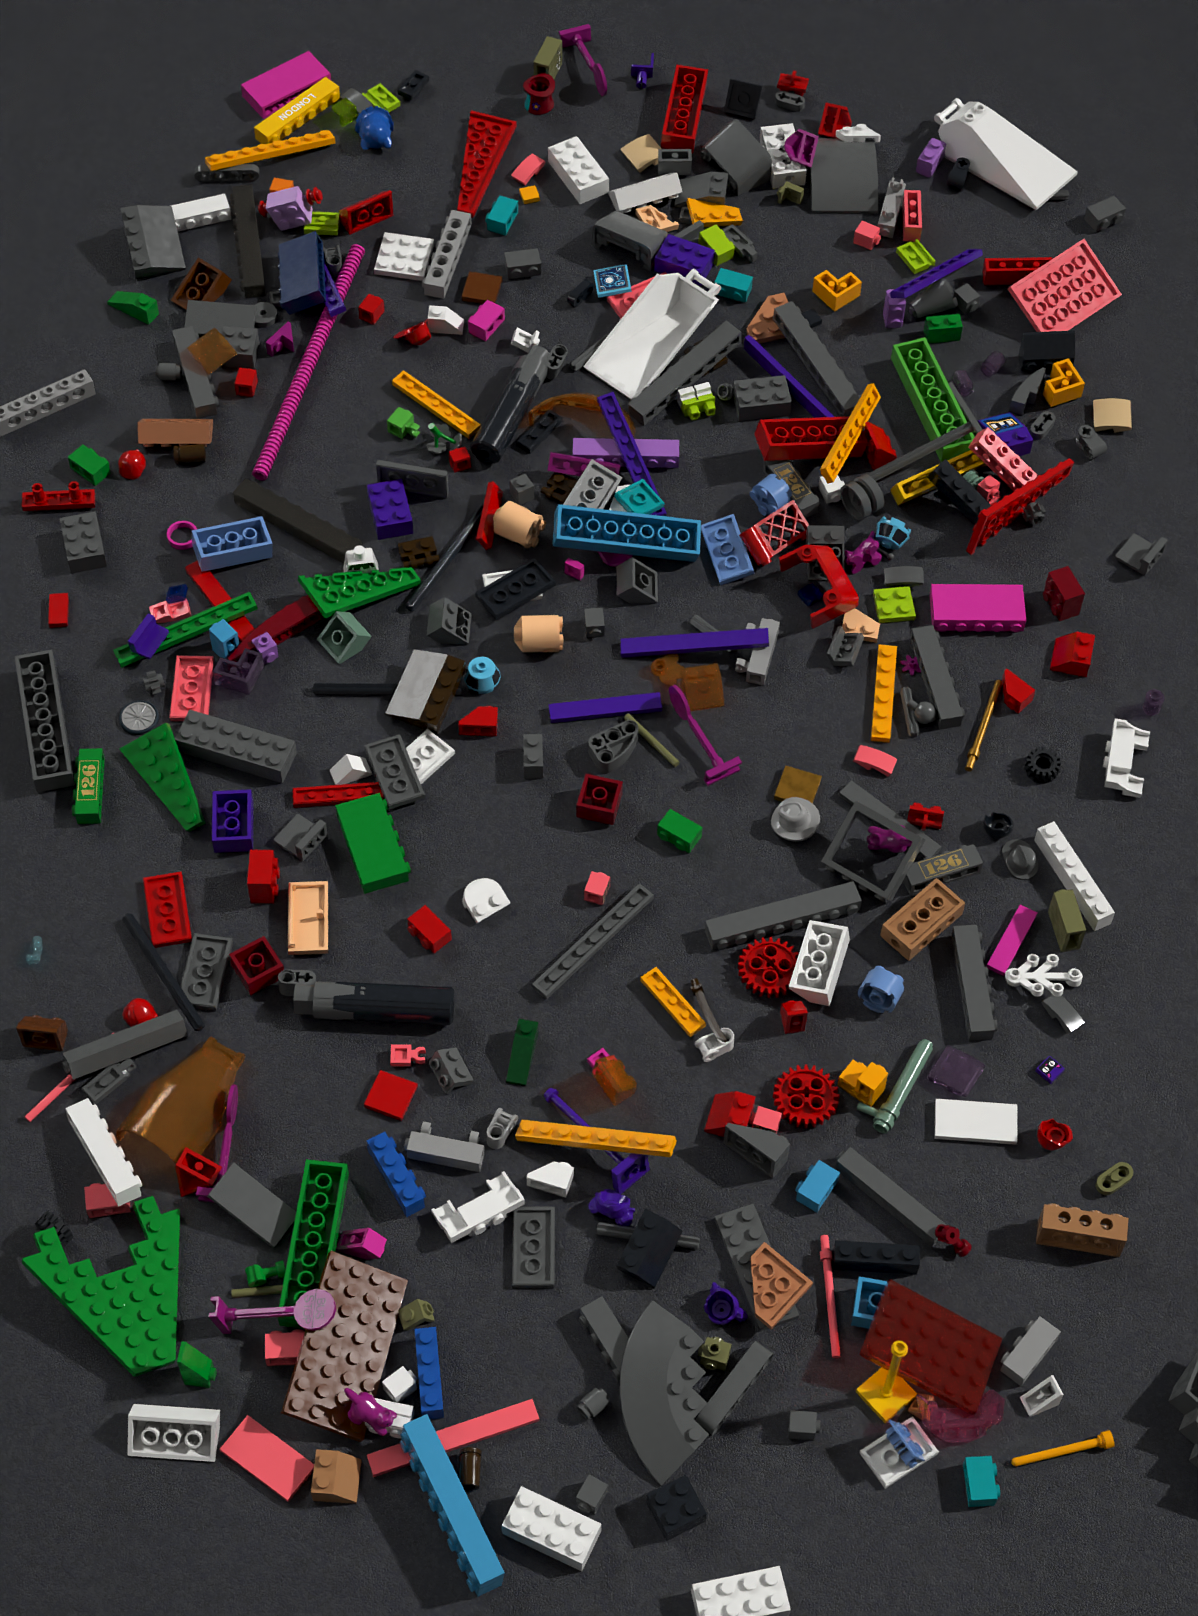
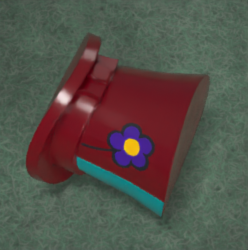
M542 73L527 79L523 83V88L527 92L525 100L526 110L534 115H541L551 111L554 107V100L552 98L555 89L554 78L549 74Z

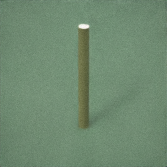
M629 713L624 716L626 721L633 720L638 724V733L674 767L679 765L680 762Z
M283 1285L231 1290L232 1298L282 1293Z

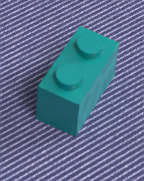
M499 195L497 201H494L492 204L491 212L486 215L487 230L506 236L518 214V201Z
M720 268L714 284L717 283L721 286V290L717 295L746 303L752 289L753 277Z
M992 1456L965 1457L963 1470L968 1507L995 1506L997 1499L1000 1498L999 1484H995L997 1466L996 1463H992Z

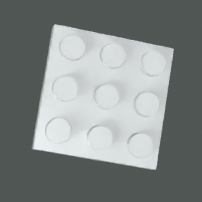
M385 232L375 264L374 274L422 281L426 276L434 239Z

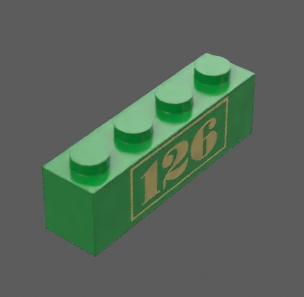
M79 749V756L75 758L78 772L74 774L77 789H73V799L76 800V803L72 805V816L76 817L77 824L101 823L105 765L103 749Z

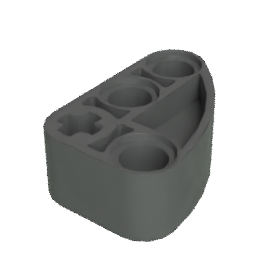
M627 720L590 737L588 740V754L601 773L607 774L616 770L630 757L638 740V724L633 720Z

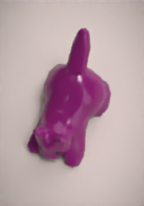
M871 531L868 538L861 542L854 551L844 550L845 563L852 566L851 573L856 574L861 571L867 562L874 566L881 561L882 554L878 551L879 542L874 540V531Z
M876 826L868 828L870 835L867 836L866 840L869 850L888 849L894 853H901L906 851L907 847H910L913 843L891 829L886 830Z
M345 1388L346 1396L352 1401L348 1412L351 1422L358 1425L366 1422L378 1435H386L387 1430L385 1427H390L393 1424L397 1413L377 1403L375 1398L367 1392L357 1394L353 1390Z

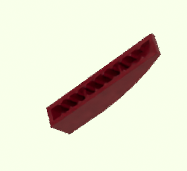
M308 595L302 596L296 602L286 605L282 610L252 631L228 657L230 670L233 671L258 656L257 649L252 644V639L268 632L278 645L324 619Z

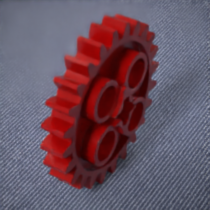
M762 937L761 943L754 940V946L748 944L747 950H742V955L739 956L738 969L740 970L738 975L742 976V983L747 982V989L753 987V994L760 991L761 997L764 993H767L768 998L771 997V993H774L776 997H778L779 992L786 995V989L790 990L789 984L799 953H793L794 946L787 948V941L780 944V938L773 942L772 937H770L769 942H766L764 937ZM753 965H758V966H760V967H759V968H754V967H752V966H753ZM783 966H784V967H787L788 969L784 970V969H781L780 967H783ZM771 978L773 981H767L766 979Z
M805 1064L804 1069L797 1065L796 1071L790 1067L789 1074L783 1072L782 1078H778L777 1084L774 1085V1091L776 1092H773V1098L775 1099L774 1106H778L777 1112H783L782 1119L789 1117V1124L796 1121V1127H799L800 1123H804V1127L807 1128L808 1123H811L813 1128H815L817 1121L823 1125L824 1119L829 1121L830 1114L834 1115L835 1108L838 1107L839 1102L837 1100H839V1094H837L838 1087L834 1086L835 1080H829V1073L822 1075L823 1069H820L818 1072L815 1071L816 1066L809 1070L807 1064ZM792 1085H798L800 1088H793ZM817 1085L820 1089H814L812 1086ZM798 1103L800 1106L794 1107L791 1104ZM812 1104H818L821 1107L815 1108Z

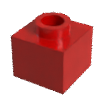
M465 446L449 451V463L454 473L471 468V458Z

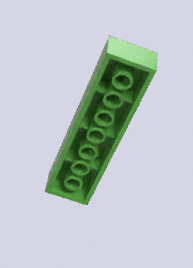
M926 338L893 345L891 360L930 441L967 423ZM971 432L937 449L936 453L940 462L945 459L950 460L970 451L968 447L975 438L973 433Z

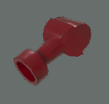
M944 1224L936 1227L935 1236L938 1238V1241L952 1244L957 1255L964 1257L970 1252L971 1244L965 1239H959L960 1233L958 1228Z

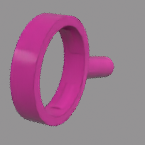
M189 521L173 523L167 530L169 544L173 548L180 550L193 547L192 539L186 543H177L170 536L178 528L187 527L197 530L196 526Z

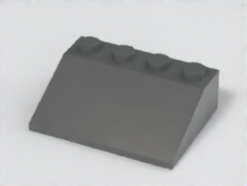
M135 205L121 208L135 278L186 269L172 206Z

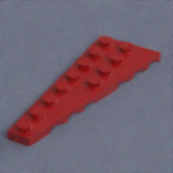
M471 110L457 211L470 213L471 218H474L517 127V122Z
M1069 458L1064 462H1059L1056 467L1048 469L1043 475H1038L1035 480L1027 482L1022 488H1017L1009 496L1006 495L999 502H994L991 507L983 509L978 515L977 524L973 527L974 532L966 551L971 555L974 554L979 544L981 546L985 545L990 535L996 536L1003 526H1008L1024 513L1023 508L1026 505L1035 502L1039 495H1046L1052 486H1057L1068 477L1074 461Z

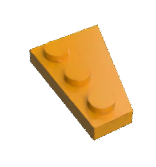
M687 198L686 203L692 224L700 220L704 223V227H711L713 225H742L743 220L739 208Z

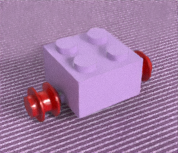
M296 186L268 193L266 203L260 201L258 211L263 217H267L269 213L281 231L311 224L312 206L314 201L317 204L321 203L323 198L322 192L317 187H314L313 191L307 189L304 195L300 188Z

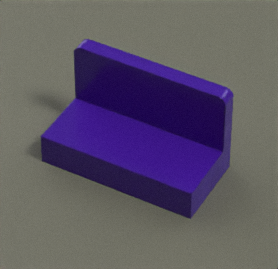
M148 613L128 640L130 650L142 657L151 659L169 634V630L158 625L155 617Z

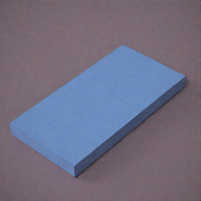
M734 514L701 525V531L720 585L755 574L745 544L739 536L740 530Z

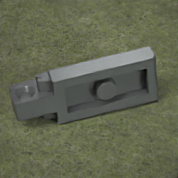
M733 224L723 229L725 236L729 241L733 242L735 251L742 257L746 256V259L751 263L757 260V252L751 240Z
M128 1058L121 1064L118 1062L108 1066L82 1087L83 1093L94 1104H98L129 1078L130 1072L136 1068L134 1062Z

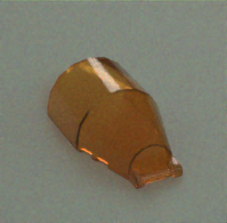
M212 1036L209 1037L200 1049L151 1082L116 1130L117 1139L121 1141L126 1132L134 1133L159 1147L175 1163L178 1162L185 1147L201 1155L220 1129L230 1087L234 1083L237 1070L244 1062L246 1055L241 1052L237 1053L218 1043L217 1039Z

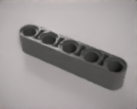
M755 1341L714 1393L707 1405L701 1410L695 1421L713 1436L769 1364L774 1353Z

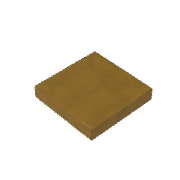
M785 765L774 799L782 802L787 798L799 797L813 803L822 776Z

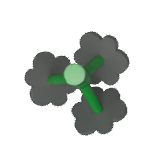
M430 423L428 425L431 431L430 434L434 437V442L426 445L428 452L440 454L442 451H446L445 443L447 441L451 442L450 451L461 447V433L452 439L450 438L451 432L448 431L449 427L447 424L435 425Z

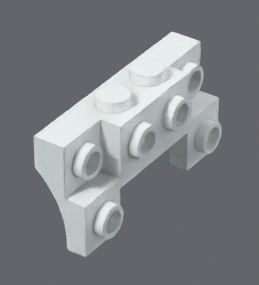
M1115 718L1111 741L1107 740L1105 748L1108 756H1105L1103 767L1106 768L1104 787L1122 790V795L1141 798L1144 778L1133 776L1130 774L1134 749L1147 751L1150 731L1136 728L1126 720Z
M505 1171L502 1172V1175L492 1180H486V1184L490 1189L489 1192L458 1207L457 1210L450 1200L437 1209H431L434 1218L440 1228L444 1230L451 1243L468 1234L472 1236L483 1233L487 1227L503 1222L507 1213L525 1204L519 1189L513 1185Z

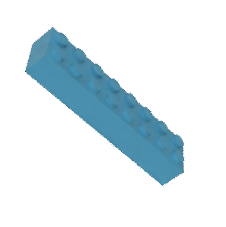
M558 504L554 513L553 546L691 562H695L700 555L701 520Z
M423 1415L404 1424L400 1434L402 1439L400 1441L401 1448L404 1453L408 1452L411 1458L409 1460L413 1472H417L420 1477L418 1480L422 1491H427L430 1497L428 1499L429 1506L439 1516V1519H437L442 1532L446 1531L449 1537L447 1539L451 1551H456L458 1555L457 1563L462 1572L465 1571L468 1576L466 1581L470 1591H475L477 1597L501 1586L505 1572L428 1415Z

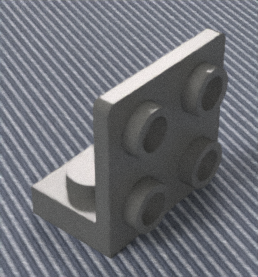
M1133 534L1116 554L1115 559L1146 576L1164 554L1168 540L1161 537L1158 542L1154 541L1152 544L1142 537Z
M296 814L274 838V842L301 861H304L328 835L327 826L321 819L316 824H313L300 814Z

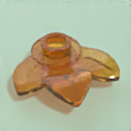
M667 654L662 659L654 660L650 668L652 674L659 676L660 681L668 686L676 685V679L684 677L688 672L686 668L677 663V654Z

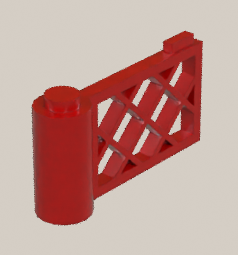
M791 500L740 533L739 536L756 564H761L764 567L772 562L770 558L798 539H801V541L806 539V528L809 524L795 501ZM789 506L794 511V517L786 515ZM774 516L782 517L781 525L773 524ZM785 519L793 521L792 529L784 527ZM797 522L801 523L805 530L803 532L796 531ZM762 524L769 526L768 534L762 533L759 526ZM772 527L780 529L779 538L771 536ZM784 531L791 533L789 541L783 539ZM771 540L778 541L776 550H773L770 546Z

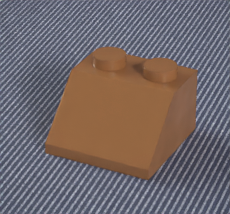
M316 1449L311 1488L313 1501L357 1504L362 1460L340 1451Z

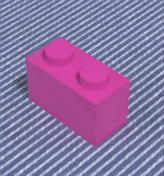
M487 300L483 305L479 306L474 315L470 316L468 320L469 333L487 341L505 320V308Z

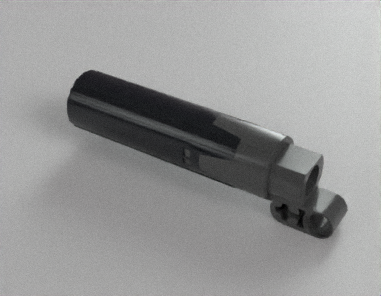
M533 345L528 355L519 357L470 444V449L477 459L489 464H495L501 460L545 378L555 379L561 371L568 353L564 345H555L550 353L541 346Z
M287 969L281 971L278 975L280 993L285 996H294L295 1014H310L316 1019L435 1025H450L453 1022L455 997L452 987L316 981L315 973L309 970Z

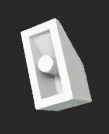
M429 305L427 319L430 332L463 334V318L448 307Z
M554 1161L528 1173L527 1186L566 1198L574 1177V1167L565 1162L558 1163Z

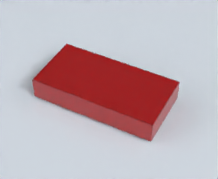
M68 593L49 594V628L68 627Z

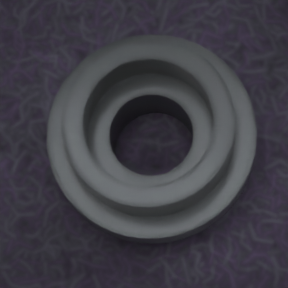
M723 383L717 389V395L724 401L730 400L734 394L733 386L729 383Z

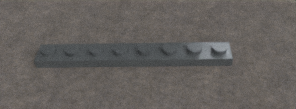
M639 883L532 984V988L547 1000L652 901L654 894Z

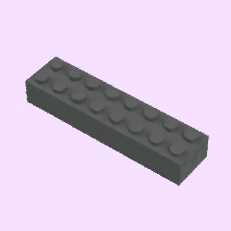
M46 650L15 656L31 769L36 791L43 792L75 786L53 651Z

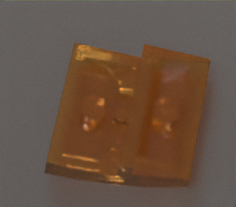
M215 327L187 347L191 355L203 366L209 375L237 354L235 349Z

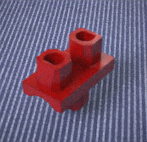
M794 70L792 75L781 73L777 88H780V91H795V94L803 96L806 93L809 78L796 76L797 71Z
M914 802L913 805H910L907 821L910 824L922 826V831H925L926 827L941 829L944 811L939 806H932L930 809L924 808L921 803Z

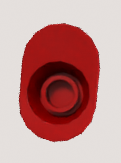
M428 319L397 333L393 338L397 339L404 336L413 345L424 344L431 339V334L426 324Z

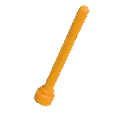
M1107 1430L1100 1432L1097 1438L1015 1457L1011 1460V1464L1015 1467L1095 1447L1110 1449L1115 1446L1111 1431Z

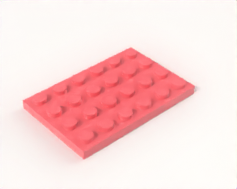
M1082 239L1008 288V291L1036 332L1069 331L1122 295L1085 239Z

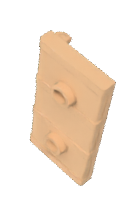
M328 881L289 882L288 954H327Z

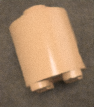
M508 501L498 508L493 517L494 532L497 535L512 542H517L525 548L536 547L540 531H543L546 526V521L543 520L542 515L535 514L512 501Z
M558 615L521 616L514 626V642L522 653L559 652V650L563 649V634H560L563 628V617Z

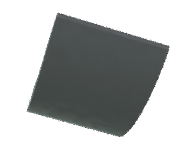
M818 138L813 164L810 168L811 213L878 214V172L873 139L865 138V142H844L839 138Z

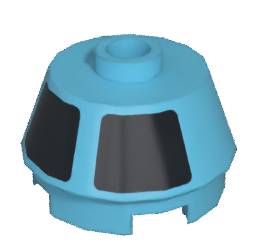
M883 516L877 523L876 540L887 549L898 550L910 539L911 529H906L904 527L905 523L892 517L891 520H887Z
M487 657L474 658L468 664L464 673V681L467 687L478 691L479 694L492 692L501 678L499 669Z

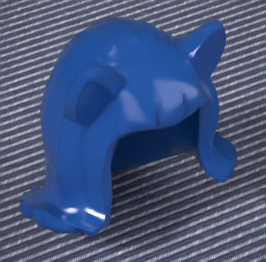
M370 106L362 110L357 116L355 126L356 133H359L361 137L362 149H379L383 146L388 149L391 148L392 140L390 136L394 130V123L389 112L378 106L374 108Z

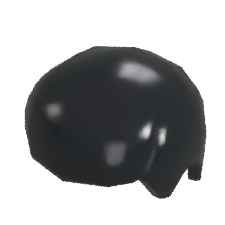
M993 812L990 816H984V829L987 835L992 838L1001 839L1013 831V821L1010 816L1004 813Z

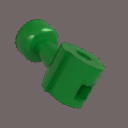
M283 1260L276 1262L275 1267L261 1268V1266L253 1264L245 1269L249 1287L262 1286L266 1283L267 1278L275 1275L278 1278H284L286 1272Z

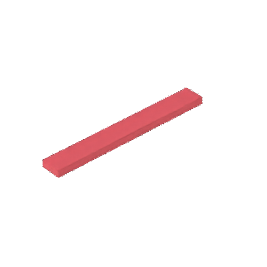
M533 1399L438 1430L436 1433L447 1453L538 1422L539 1416ZM400 1444L367 1454L373 1477L410 1465L409 1460H411L408 1452L404 1453Z

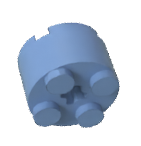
M769 474L756 484L749 493L750 497L759 507V512L764 516L770 515L791 501L792 492L788 484L783 479L778 480L775 478L777 476L775 474Z
M875 966L874 969L868 972L860 986L858 997L859 999L862 997L864 1000L863 1004L875 1012L884 1013V1011L888 1010L892 1012L904 992V979L900 975L885 970L882 966Z

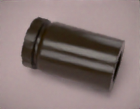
M205 444L174 446L173 456L175 464L179 462H206Z
M466 1447L460 1449L458 1478L464 1490L467 1491L479 1489L482 1451L478 1448Z

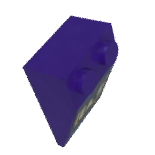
M1011 412L978 420L982 429L987 427L991 429L1018 456L1030 454L1033 439L1027 427Z

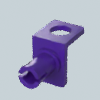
M651 53V66L631 65V76L637 77L636 86L638 88H641V83L642 89L646 88L647 77H653L654 53Z

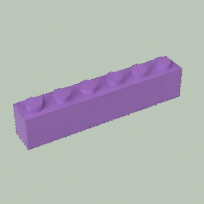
M573 438V456L620 464V467H626L614 439ZM634 439L646 467L679 468V440Z

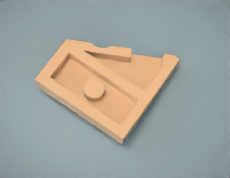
M652 205L636 209L635 214L640 221L669 232L677 230L679 227L678 222H671L667 219L666 214L659 212Z
M855 608L844 614L842 628L845 633H862L864 636L863 641L877 643L880 627L878 622Z

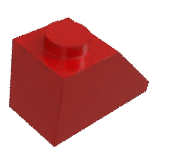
M1006 668L1002 678L1004 703L1019 714L1033 701L1035 689Z
M477 707L459 721V735L497 736L498 707Z
M790 1000L782 1003L780 1014L785 1034L805 1031L808 1012L802 1001Z

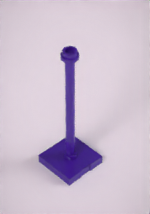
M549 1088L545 1092V1100L548 1103L553 1102L577 1126L590 1127L558 1097L559 1092L556 1089ZM604 1150L618 1164L611 1172L614 1191L619 1193V1195L650 1170L648 1155L631 1153L624 1159L616 1151Z

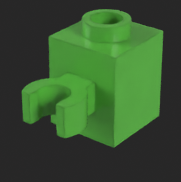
M398 407L387 420L388 432L401 439L407 433L415 438L420 434V431H418L420 426L414 423L413 414L408 410Z

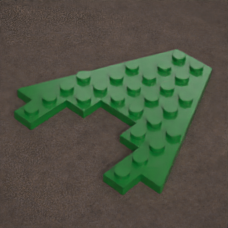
M154 1196L135 1201L132 1205L146 1240L129 1245L128 1247L134 1263L133 1266L97 1277L90 1258L69 1265L55 1227L34 1233L33 1238L39 1253L22 1258L21 1261L43 1286L134 1377L173 1364L176 1360L180 1210L175 1209L161 1214Z

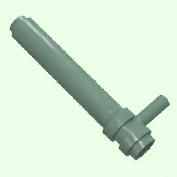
M923 1039L918 1042L886 1102L881 1105L879 1110L861 1102L858 1104L857 1110L874 1116L873 1127L878 1132L885 1134L894 1126L893 1121H896L900 1115L899 1110L933 1051V1044L929 1040Z

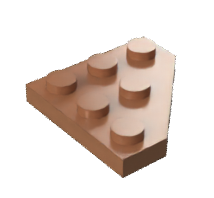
M785 293L767 297L746 328L747 336L751 335L759 344L786 338L773 320L774 308L788 303Z
M764 1242L750 1259L755 1317L772 1330L810 1289L813 1282Z

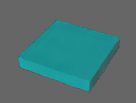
M644 479L616 492L614 495L624 509L631 513L649 515L665 505Z

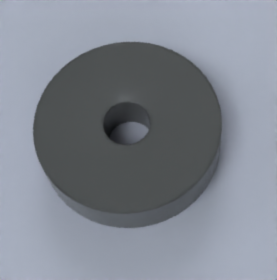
M267 302L255 304L257 307L255 326L265 328L273 325L277 320L275 306Z

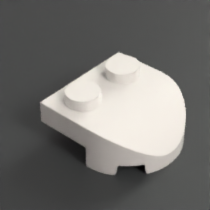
M481 878L474 880L464 889L463 906L468 909L476 924L510 904L501 886L492 879Z

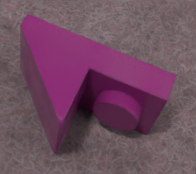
M289 321L266 341L267 354L273 357L277 352L281 351L283 346L294 352L292 329Z

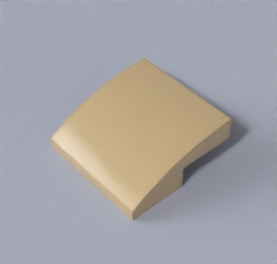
M650 134L631 141L622 147L621 151L638 172L641 173L651 164L654 166L658 164V149L662 148Z
M1115 398L1093 400L1095 431L1113 429L1114 433L1132 430L1130 400Z

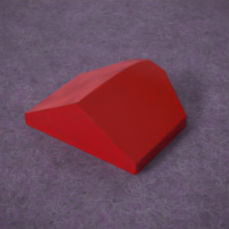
M825 103L818 135L837 138L836 130L843 129V127H851L852 121L848 108Z

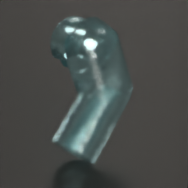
M35 936L32 939L33 954L26 955L29 965L37 964L40 961L43 950L42 938L40 936Z

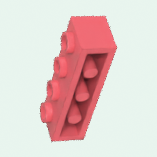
M988 427L978 432L968 447L1013 491L1017 488H1022L1027 482H1031L1037 477L1032 468Z

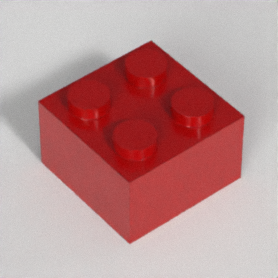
M250 850L247 878L250 902L274 903L275 896H278L279 892L277 879L280 878L278 858H275L274 850Z

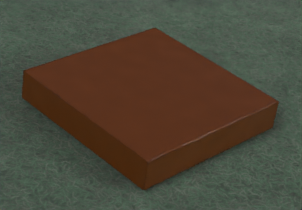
M469 271L462 294V301L484 304L489 300L496 304L502 284V277Z

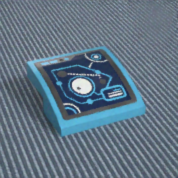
M627 264L593 270L598 298L632 292Z

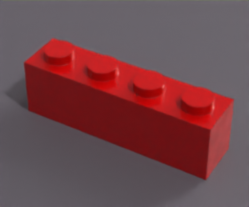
M1052 257L985 258L982 270L984 285H1013L1052 260Z

